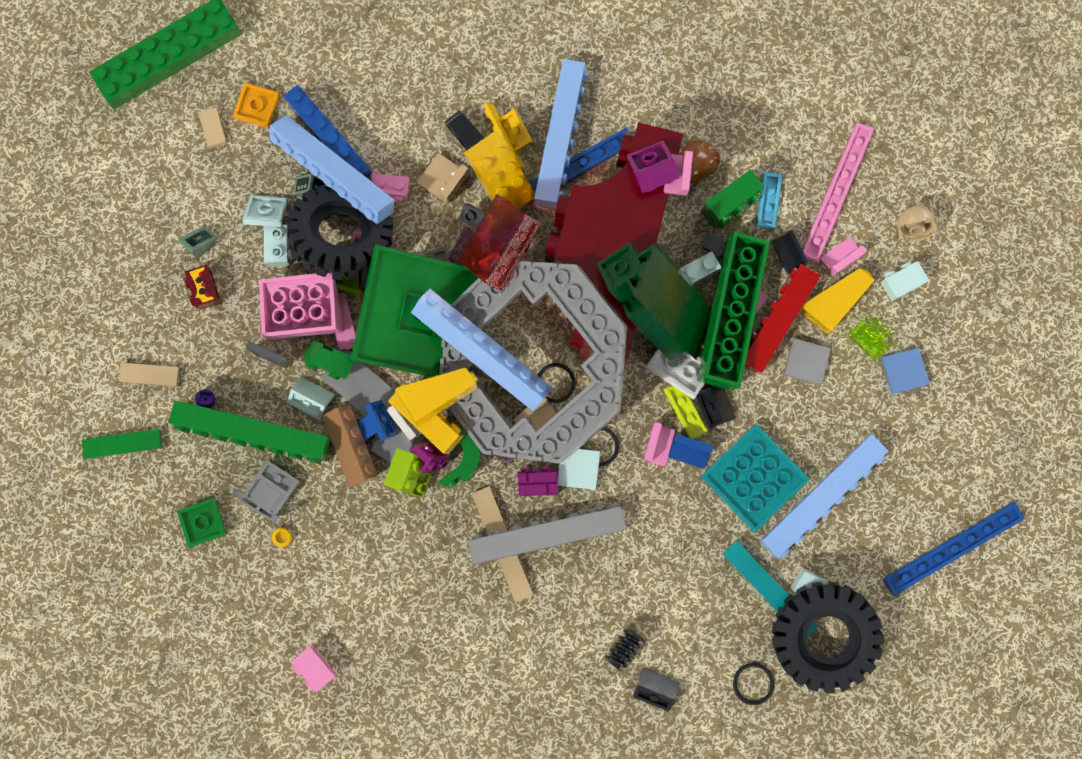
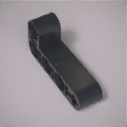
M460 110L444 122L446 127L466 150L484 139Z

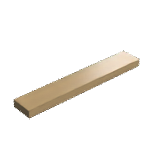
M490 486L471 493L488 536H491L490 532L502 530V533L508 532ZM514 555L498 559L514 601L517 602L532 596V590L518 556Z

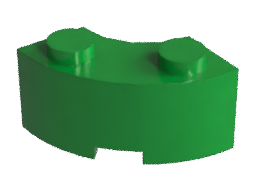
M310 340L301 360L306 363L305 367L313 371L320 369L328 372L329 377L338 381L339 378L347 379L354 361L350 360V355Z

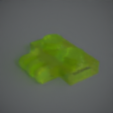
M877 318L869 326L861 320L847 334L874 361L889 348L883 339L891 332L887 329L882 334L880 331L885 326L881 324L876 328L875 325L879 323Z

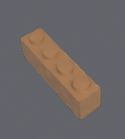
M351 405L337 407L322 415L349 488L362 485L378 477Z

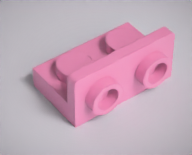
M372 173L371 182L395 200L394 202L401 203L402 200L407 201L410 177Z

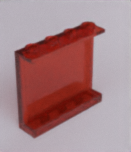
M496 194L458 261L485 284L501 292L540 227L541 222L512 204L513 202Z

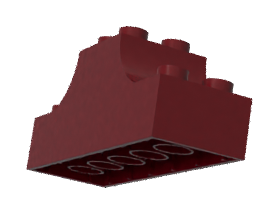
M639 122L635 135L628 133L623 135L616 167L622 169L616 175L595 185H573L570 197L560 194L555 212L554 227L562 230L561 234L550 232L544 262L579 265L627 325L624 366L629 357L636 326L628 319L621 303L609 292L597 264L629 242L640 253L653 244H657L669 194L664 193V185L652 191L642 193L627 155L660 141L665 142L671 154L678 155L684 134ZM575 328L570 347L581 349L578 360L586 361L595 352Z

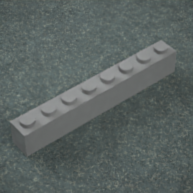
M612 504L604 506V510L598 512L595 508L586 510V514L578 516V513L566 515L567 519L559 520V517L547 519L548 523L540 524V521L529 523L527 528L521 529V525L510 527L509 532L502 533V530L490 532L491 536L483 537V534L471 536L472 540L468 541L472 564L626 530L622 508Z

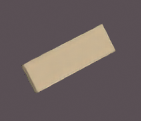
M121 363L119 382L178 387L180 368Z

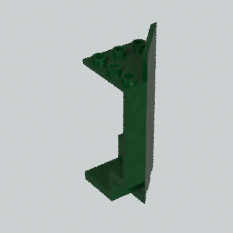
M629 242L597 264L609 292L621 303L628 319L670 361L685 351L697 360L707 334L711 309L703 300L697 287L658 243L653 244L640 253Z

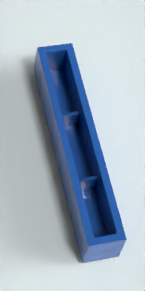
M298 84L284 95L287 104L320 142L366 178L372 175L369 166Z

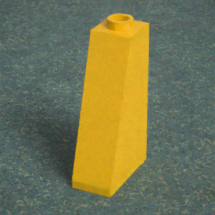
M859 268L804 303L800 312L828 334L875 280L870 272Z
M462 368L398 387L395 391L416 425L419 426L477 390L476 382H478V379L472 371L469 373L466 368Z

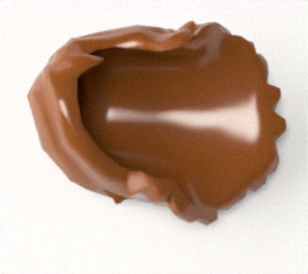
M692 140L686 143L680 155L683 156L685 151L693 152L690 184H694L717 171L721 157L713 145H710L705 140Z

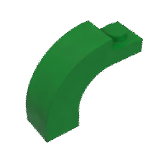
M463 427L460 428V433L464 437L459 442L463 449V459L454 471L439 480L444 489L446 487L449 489L459 483L457 481L459 478L465 484L475 474L480 463L481 451Z

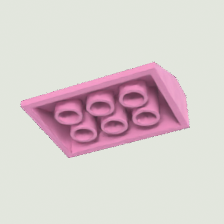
M328 272L326 277L316 275L315 273L259 280L262 337L273 340L343 332L342 310L336 281L332 279V272Z

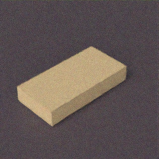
M217 107L198 112L208 148L227 144Z

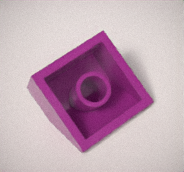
M664 141L627 155L642 193L652 191L664 184H670L680 178L674 159Z

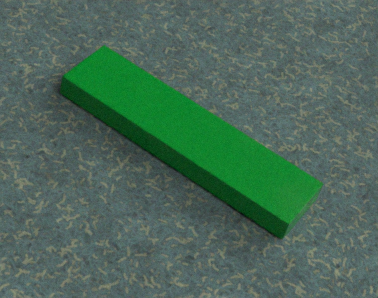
M161 429L83 439V458L92 459L163 449Z

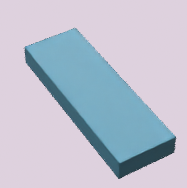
M763 173L762 184L765 188L761 192L763 195L759 199L756 227L775 230L782 174Z

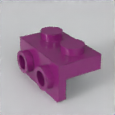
M430 440L415 444L411 450L425 462L421 469L423 474L445 468L452 454L451 452L444 454Z

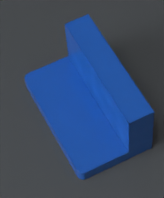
M676 434L668 457L704 469L714 446Z

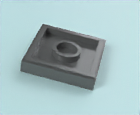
M248 341L245 346L252 354L285 369L290 364L282 355L251 341Z

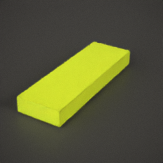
M672 385L663 390L689 438L694 439L708 432L689 396Z

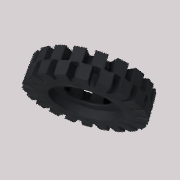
M325 185L315 187V194L311 190L303 193L302 200L297 198L293 203V209L289 211L287 221L288 245L290 251L293 250V257L297 262L303 260L304 268L311 271L316 267V275L326 277L328 271H332V279L342 280V272H347L349 279L358 278L359 270L364 275L369 273L374 245L391 248L393 218L388 216L379 224H376L368 219L360 210L354 208L345 198L340 197L332 188L328 192ZM337 214L338 217L346 218L351 216L360 224L362 233L354 243L338 246L330 244L322 238L319 226L322 221L330 218L331 215Z
M821 581L811 583L812 587L808 589L804 585L796 590L798 594L794 597L790 594L784 600L785 606L783 608L779 606L775 614L777 620L772 624V643L775 654L788 676L791 675L793 680L801 686L805 684L809 690L818 692L819 688H821L824 693H835V688L838 687L841 691L851 689L850 683L855 681L859 685L866 680L863 675L866 672L871 675L876 668L874 664L875 659L880 660L883 651L880 645L884 644L881 621L866 598L847 585L842 587L838 582L828 581V585H823ZM821 617H835L841 620L848 628V645L836 657H818L809 650L806 644V632L809 626Z

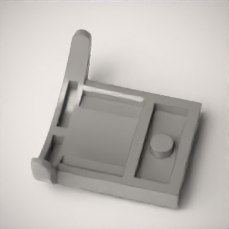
M267 460L244 494L235 488H232L230 492L251 509L278 524L281 521V518L277 516L300 481Z

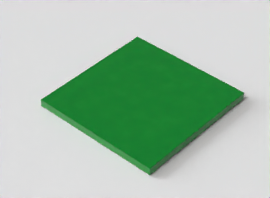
M374 245L350 360L429 377L441 375L439 372L440 359L443 356V347H441L442 337L411 312L419 299L429 289L451 305L485 271Z

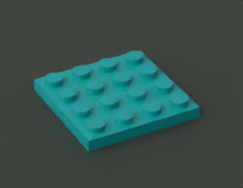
M754 424L700 476L753 533H756L810 480L757 424Z

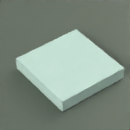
M250 195L243 216V224L281 227L288 206V198Z
M578 449L566 461L560 463L557 485L596 490L600 451Z

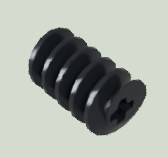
M624 629L623 632L626 636L618 637L621 643H613L616 650L609 649L612 656H604L609 663L621 672L620 667L626 669L628 667L625 661L632 662L629 655H637L634 648H642L639 641L646 642L644 638L632 629L630 631Z

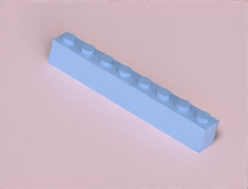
M563 59L534 197L535 205L556 209L559 196L564 193L561 192L562 185H566L567 174H564L565 168H569L571 159L568 153L569 150H573L574 139L571 138L572 134L577 131L578 122L575 119L576 115H580L581 104H579V99L583 98L585 90L582 84L583 81H587L588 70H585L584 62Z
M285 115L270 125L269 137L274 144H277L286 154L291 155L300 165H303L314 176L321 179L326 186L335 190L340 197L345 198L354 208L365 214L368 219L379 224L394 212L395 200L290 117Z
M431 289L419 299L411 313L533 412L552 390L549 384Z
M873 434L868 435L759 542L774 558H784L791 551L789 549L794 543L797 545L804 538L803 534L807 530H813L818 525L816 521L821 516L825 518L832 511L830 507L834 503L838 505L845 498L844 494L848 490H854L859 485L857 481L861 477L866 478L873 471L871 467L875 463L879 465L886 458L885 454L888 450Z

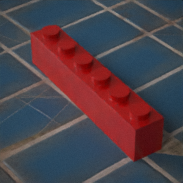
M803 264L798 266V268L794 267L789 274V277H791L789 283L783 284L779 291L781 296L778 300L774 299L769 307L772 310L769 316L765 315L759 324L762 326L759 332L755 331L750 338L752 343L748 348L745 367L759 375L762 374L821 275Z

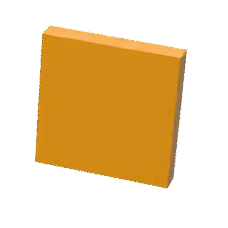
M244 82L232 117L269 129L281 94Z

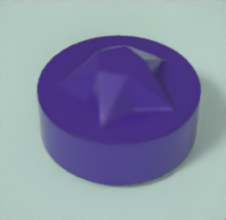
M208 389L200 390L195 396L197 406L213 407L215 404L214 393Z

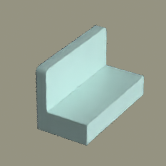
M301 377L291 388L287 403L321 420L327 405L334 398V394Z

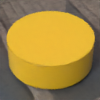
M278 528L272 534V541L278 547H286L292 541V533L287 528Z

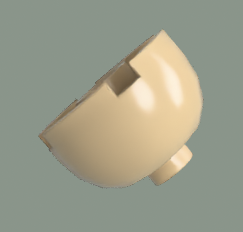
M912 206L908 208L898 218V235L903 240L904 237H912L909 241H921L931 237L930 233L937 231L934 215L925 207Z

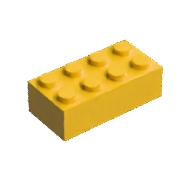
M496 131L464 152L493 206L504 218H507L535 197L507 142Z

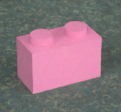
M313 645L306 648L291 662L294 665L292 667L294 672L306 679L305 684L311 691L319 692L337 676Z

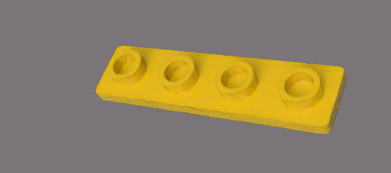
M485 102L483 104L486 109L484 112L494 125L493 130L505 139L520 169L524 170L526 166L519 151L533 143L517 110L513 109L500 117L494 104Z

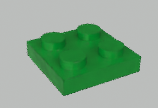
M216 498L177 510L188 548L227 535Z

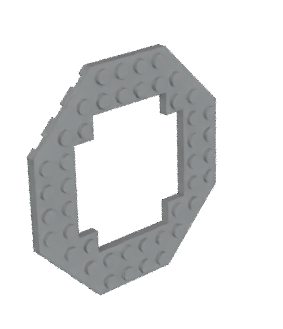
M497 260L451 306L482 330L522 291L533 305H536L549 293L595 352L581 365L592 379V382L539 430L536 429L528 417H523L512 427L478 382H476L477 390L448 408L483 454L563 463L620 413L627 325L579 265ZM442 338L443 356L440 359L439 374L442 375L462 368H466L469 371L468 368L473 362Z

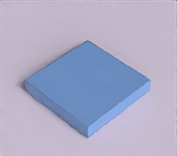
M919 348L881 358L891 394L930 384Z

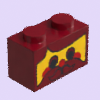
M207 264L185 271L184 283L187 289L190 288L191 295L189 299L192 306H195L198 310H203L221 304L211 268Z

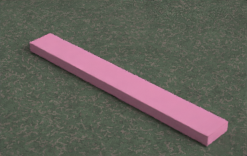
M859 122L855 124L802 249L806 259L819 262L874 131L873 128Z

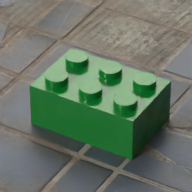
M750 169L706 201L701 213L713 229H716L718 226L723 228L730 222L729 220L733 216L738 217L745 211L744 209L748 205L751 207L757 203L763 195L761 192L765 186Z

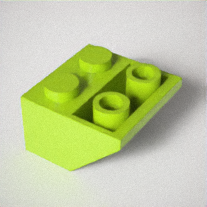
M396 448L383 485L423 498L433 472L423 474L421 469L425 462L416 454Z

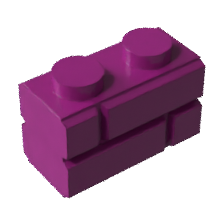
M543 467L541 471L533 472V468H522V472H518L519 496L558 494L557 470L552 471V467Z

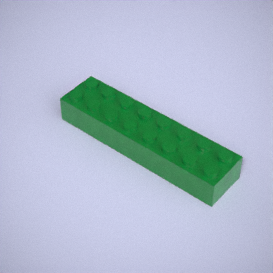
M211 0L89 71L107 103L113 109H116L239 37L242 33L222 0Z
M736 231L727 237L697 381L732 391L741 387L770 241Z
M174 400L168 421L169 424L174 425L173 429L190 434V430H192L193 434L205 438L212 435L211 438L222 442H227L230 439V442L235 445L246 447V444H250L249 447L260 451H265V448H268V452L283 456L284 453H288L287 456L302 460L305 457L307 458L306 461L321 465V462L327 463L332 444L331 439L327 436Z

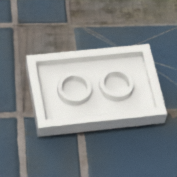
M658 349L646 366L651 372L693 400L704 385L703 382L697 381L701 358L698 357L695 360L687 351L670 361Z

